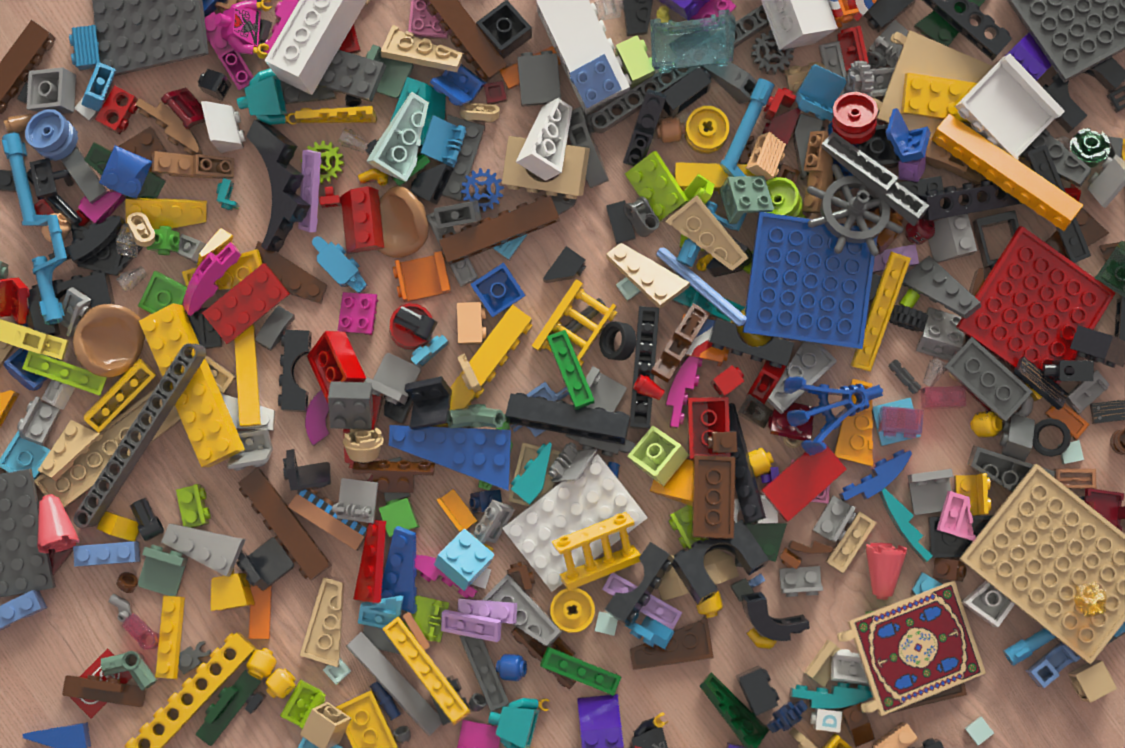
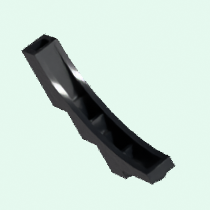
M254 120L246 137L255 145L264 160L272 192L271 218L261 247L266 251L279 252L284 245L286 237L292 230L294 222L302 223L311 205L296 194L304 175L289 164L298 146L272 125L260 120Z

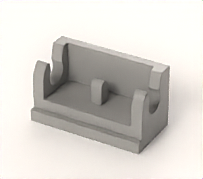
M1096 370L1094 371V381H1081L1068 393L1066 402L1079 415L1108 389L1109 383Z

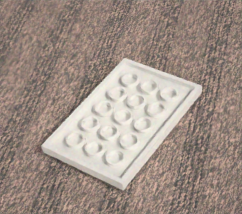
M596 454L593 457V461L584 469L580 479L577 481L560 482L507 523L502 529L553 592L563 584L560 574L566 572L567 567L564 555L558 553L552 545V541L624 512L631 517L635 524L627 528L629 533L648 517L600 455ZM619 531L608 535L610 546L620 540ZM601 539L590 543L594 560L603 553ZM582 546L571 550L575 568L584 565L586 562Z

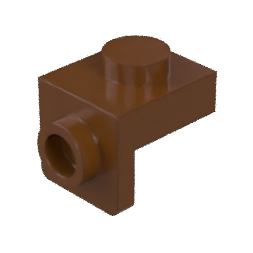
M935 558L933 578L963 582L967 568L962 561Z
M522 562L511 564V569H508L507 573L520 571L524 590L532 589V584H535L533 572H529L527 565H522Z

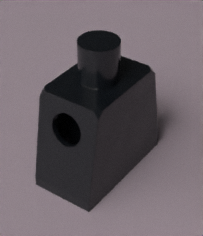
M1052 360V364H1043L1042 374L1043 376H1052V380L1094 381V361Z

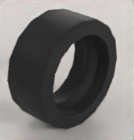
M616 321L610 322L604 327L599 340L600 350L604 357L624 361L632 355L636 346V334L632 326ZM618 331H620L622 336L621 345L615 351L614 339Z
M1049 418L1041 420L1035 425L1033 447L1040 454L1050 457L1058 456L1069 447L1071 434L1065 423ZM1050 425L1059 428L1063 434L1061 445L1052 450L1043 447L1039 441L1041 430Z

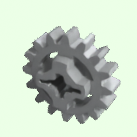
M854 61V63H851V68L848 69L849 73L847 75L848 83L846 87L848 93L860 92L872 97L874 76L873 72H870L871 66L867 65V62Z

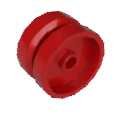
M850 92L840 96L833 106V132L850 144H861L868 141L874 135L877 125L878 109L873 98L860 92Z
M408 303L401 305L419 315L423 314L432 318L429 311L419 304ZM401 306L398 307L390 318L389 332L393 342L404 350L415 351L420 346L423 348L429 341L414 335L413 331L394 322Z

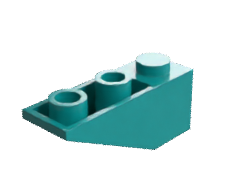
M550 442L547 445L545 443L542 444L536 452L539 454L534 461L530 459L524 466L526 471L523 475L520 476L518 474L511 482L513 485L511 490L529 505L543 490L552 443Z

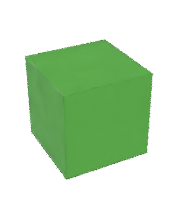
M398 498L387 502L386 506L378 508L382 520L386 521V531L389 537H393L394 528L397 526L407 530L420 527L409 498L402 500Z

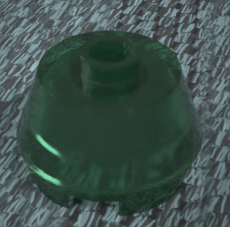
M1084 128L1079 130L1071 139L1070 149L1086 165L1094 168L1108 157L1110 141L1104 132L1100 134L1096 131H1091V128Z

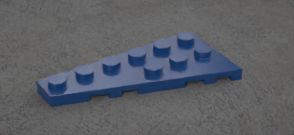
M390 425L389 446L509 491L511 430L451 429L449 427H424L412 430L410 426Z

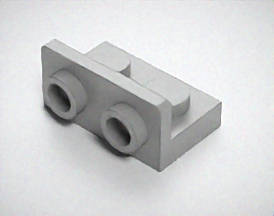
M36 396L34 401L29 402L26 410L27 414L24 418L20 419L17 429L20 438L43 446L61 411L59 408L41 402L40 397Z
M833 495L815 524L813 531L833 543L837 540L841 541L846 533L844 527L847 522L851 523L856 516L854 512L856 507L850 506Z
M820 566L779 569L781 593H786V597L798 596V592H806V596L819 595L818 591H823Z

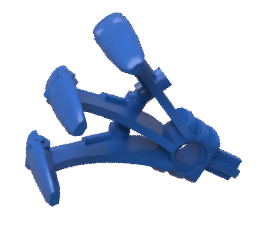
M797 376L789 377L784 382V392L786 394H792L797 390H804L818 395V399H820V402H818L819 406L810 408L809 411L792 410L787 413L788 423L794 427L806 423L810 416L821 413L822 416H825L826 423L820 429V433L813 441L805 440L801 443L802 448L809 455L825 451L827 445L822 441L832 430L837 429L841 425L840 422L847 416H854L856 413L862 412L863 409L869 408V400L883 396V389L880 385L864 389L862 384H856L848 387L842 386L840 389H832L826 384H819V387L806 385V380L803 377ZM852 394L856 397L855 404L851 400ZM828 395L842 396L841 401L829 404ZM842 405L846 407L836 416H834L831 410Z

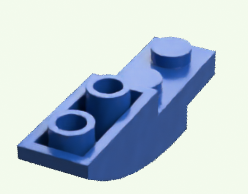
M902 449L892 454L893 459L887 461L884 458L874 463L876 467L871 470L875 477H872L870 474L860 479L862 483L856 486L852 483L842 488L844 492L839 494L842 501H846L860 493L865 500L887 487L906 466L912 455L911 451L904 452Z

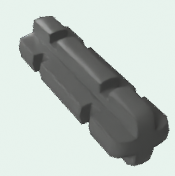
M897 359L893 360L888 367L892 372H896L895 375L905 386L909 387L908 389L912 394L917 393L921 389V385L914 381L913 376L904 367H901L902 364Z

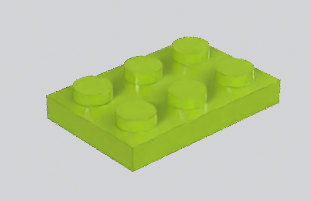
M657 151L650 153L625 173L639 197L643 196L648 200L659 222L689 201Z

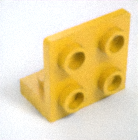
M987 474L955 475V493L969 497L970 513L972 516L987 515L988 510H991V499L988 498L987 491L990 490V478H987Z

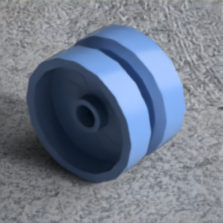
M46 109L35 114L27 123L25 138L29 145L37 150L42 157L50 158L51 161H58L67 157L74 150L78 141V133L75 127L60 112L54 109Z

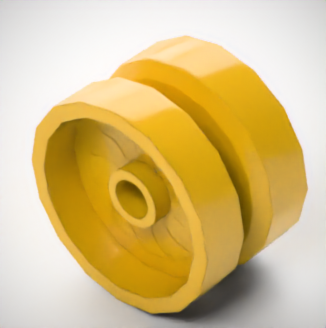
M702 106L695 109L689 115L685 126V139L688 146L700 154L717 152L724 146L729 134L727 116L714 106Z
M566 588L554 596L550 605V614L553 622L560 629L566 632H579L592 622L595 615V605L586 591L579 588L568 591ZM570 606L576 607L575 613L569 612Z

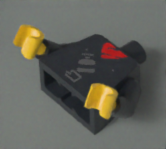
M660 713L656 717L643 721L634 731L631 738L633 747L630 748H668L662 728L668 721L662 722L660 719L665 714Z

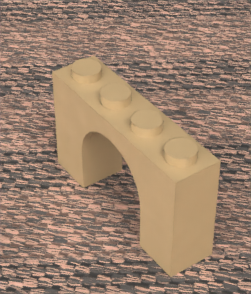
M508 136L502 184L508 185V189L519 190L520 187H525L527 192L533 193L544 190L546 195L551 196L563 193L565 198L577 199V196H583L590 148L566 145L562 173L554 180L545 182L538 179L531 171L516 163L527 138Z

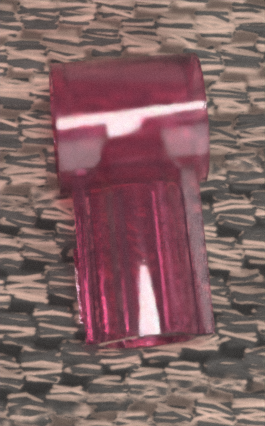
M136 613L130 615L123 622L122 627L138 642L142 649L152 650L158 647L159 633L154 632ZM148 635H151L153 638V643L150 646L146 643Z

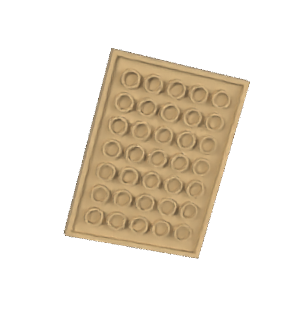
M1034 464L959 560L1084 661L1091 664L1125 621V534L1038 464Z

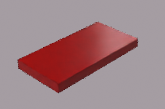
M826 446L825 451L815 455H809L806 452L801 454L766 485L761 492L783 519L789 522L847 469L832 450Z

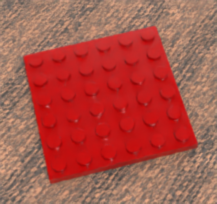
M1019 226L975 296L981 302L982 307L967 319L962 317L956 328L970 338L973 337L980 345L1013 368H1016L1020 358L1026 357L1042 371L1043 364H1052V360H1075L1077 351L1070 349L1078 325L1093 330L1116 293L1026 228ZM1053 380L1058 385L1061 383V381Z

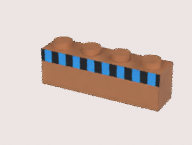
M306 488L297 492L288 506L290 509L354 550H359L365 541L368 523L338 519L335 512L332 511V506L335 502L327 497L321 499L317 496L318 491L313 488Z

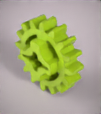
M322 140L321 145H318L315 141V147L312 148L308 145L307 148L316 152L326 150L325 153H321V159L326 162L328 168L321 164L320 172H326L327 174L320 175V184L323 185L324 180H327L330 184L332 177L336 180L338 179L337 172H343L339 168L345 165L344 161L340 160L343 158V154H337L340 149L338 147L333 149L332 142L327 146L324 140ZM335 158V167L332 168V161H334Z

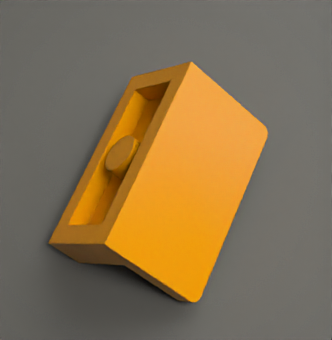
M454 489L442 498L437 499V502L459 532L464 528L467 530L477 522V519Z

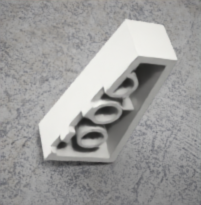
M559 98L542 106L516 163L545 181L562 173L573 107Z
M987 581L962 600V604L993 627H999L1015 605Z

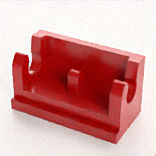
M861 25L843 29L841 33H837L845 71L849 72L848 69L851 68V63H854V61H864L868 65L869 61Z

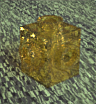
M1097 582L1076 586L1074 601L1076 607L1081 608L1085 618L1106 613V593L1104 589H1100Z

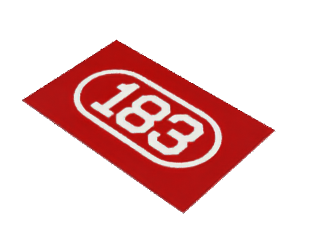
M107 648L80 677L87 678L88 675L100 676V680L108 681V678L120 679V683L126 684L132 678V675L129 671L104 676L101 669V659L115 656ZM70 697L90 719L108 703Z

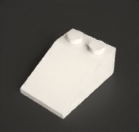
M207 101L201 102L210 141L218 151L225 153L244 148L243 142L246 140L243 130L239 129L238 123L241 122L239 112L235 111L230 105Z

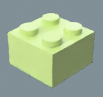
M638 35L617 44L615 48V57H620L623 67H621L624 74H628L631 81V89L653 76L655 73L654 69L656 68L652 57L648 58L646 54L648 49L644 40H640Z
M652 425L627 457L636 467L664 486L689 454L682 445Z

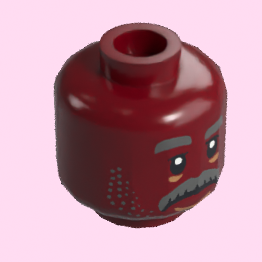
M920 219L915 226L908 222L905 227L906 238L918 245L928 241L935 234V225L932 220Z

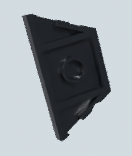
M71 224L73 241L79 238L85 239L82 231L87 230V227ZM116 235L100 252L88 260L77 264V266L93 271L101 270V272L109 275L118 276L143 247L137 245L132 238Z

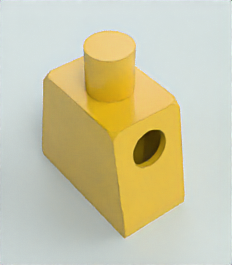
M233 569L231 576H224L222 574V576L212 578L211 611L255 605L245 573L235 574Z

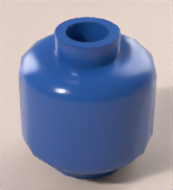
M504 654L496 663V672L499 673L502 680L520 681L522 677L526 676L527 662L524 661L521 655Z

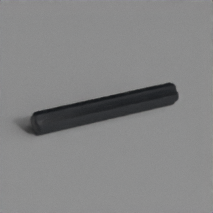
M29 169L27 172L28 180L34 185L31 169ZM59 195L47 198L74 226H77L82 221V218Z

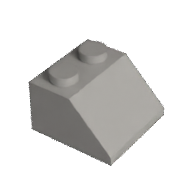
M63 67L29 71L27 110L40 112L46 109H54L61 114L74 113L76 74Z
M1116 154L1112 158L1108 157L1101 165L1103 169L1100 173L1095 172L1088 180L1090 182L1088 190L1104 208L1109 205L1125 186V161Z
M968 214L947 217L934 222L935 234L928 242L932 257L937 263L973 255L977 251Z

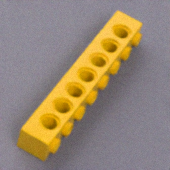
M240 632L229 634L224 640L226 644L221 649L216 648L211 653L210 657L212 659L207 664L203 662L196 669L197 674L193 679L189 677L181 685L183 689L178 694L175 692L167 700L169 704L164 709L162 707L159 708L153 715L155 719L150 724L148 722L139 729L141 734L136 739L132 737L124 747L143 748L142 740L147 739L150 742V748H163L257 648ZM230 648L236 653L233 660H230L226 655L227 650ZM215 663L219 664L222 668L219 675L215 674L212 670ZM201 678L207 681V688L205 690L201 689L198 685ZM187 693L193 697L191 705L184 701V696ZM172 708L179 712V717L176 720L170 716ZM158 723L164 726L165 731L162 735L156 731Z

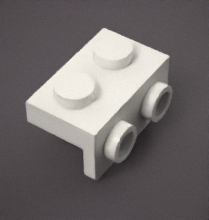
M846 649L837 651L831 657V681L869 685L859 654L850 653V650Z

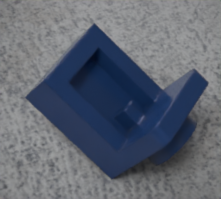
M501 489L471 493L469 503L472 513L485 512L492 500L502 503Z

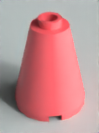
M53 494L42 497V500L39 501L38 551L49 553L48 549H55V552H61L73 548V546H76V542L79 543V537L60 498L55 497Z
M877 542L870 543V545L866 544L872 594L876 595L877 599L888 600L889 597L893 596L907 554V548L902 545H898V548L892 546V543Z

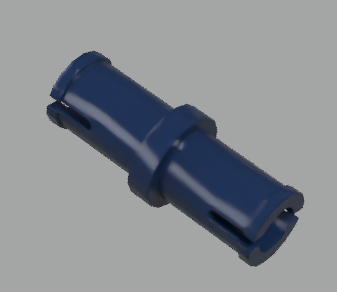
M378 681L370 685V688L379 700V706L382 705L390 721L402 714L392 700L393 697L389 695Z

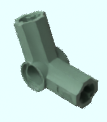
M484 404L469 405L468 408L449 410L447 423L451 429L466 426L474 428L485 426L500 428L505 422V414L498 409L486 408Z
M128 651L101 659V669L104 676L129 671L142 691L158 681L140 652ZM132 655H135L137 658L134 666H131L129 663Z

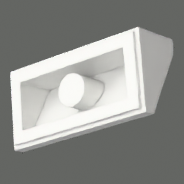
M51 380L41 399L63 410L76 387Z

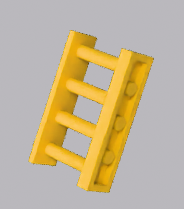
M576 279L532 344V347L539 352L541 349H547L552 352L547 336L553 332L557 333L566 330L569 340L582 348L577 356L582 367L584 364L582 359L608 320L612 322L618 312L615 311L617 308L615 304L607 308L586 294L584 289H582L583 283ZM581 299L605 315L599 325L575 311L571 305L573 301ZM564 315L566 317L569 315L593 331L587 342L562 326L560 321Z
M626 512L552 541V545L558 553L564 555L567 571L561 573L560 578L568 591L641 562L639 551L634 545L630 546L627 528L635 524ZM619 531L622 549L612 553L608 535ZM601 539L604 556L593 560L590 543ZM582 546L586 563L575 568L571 550Z

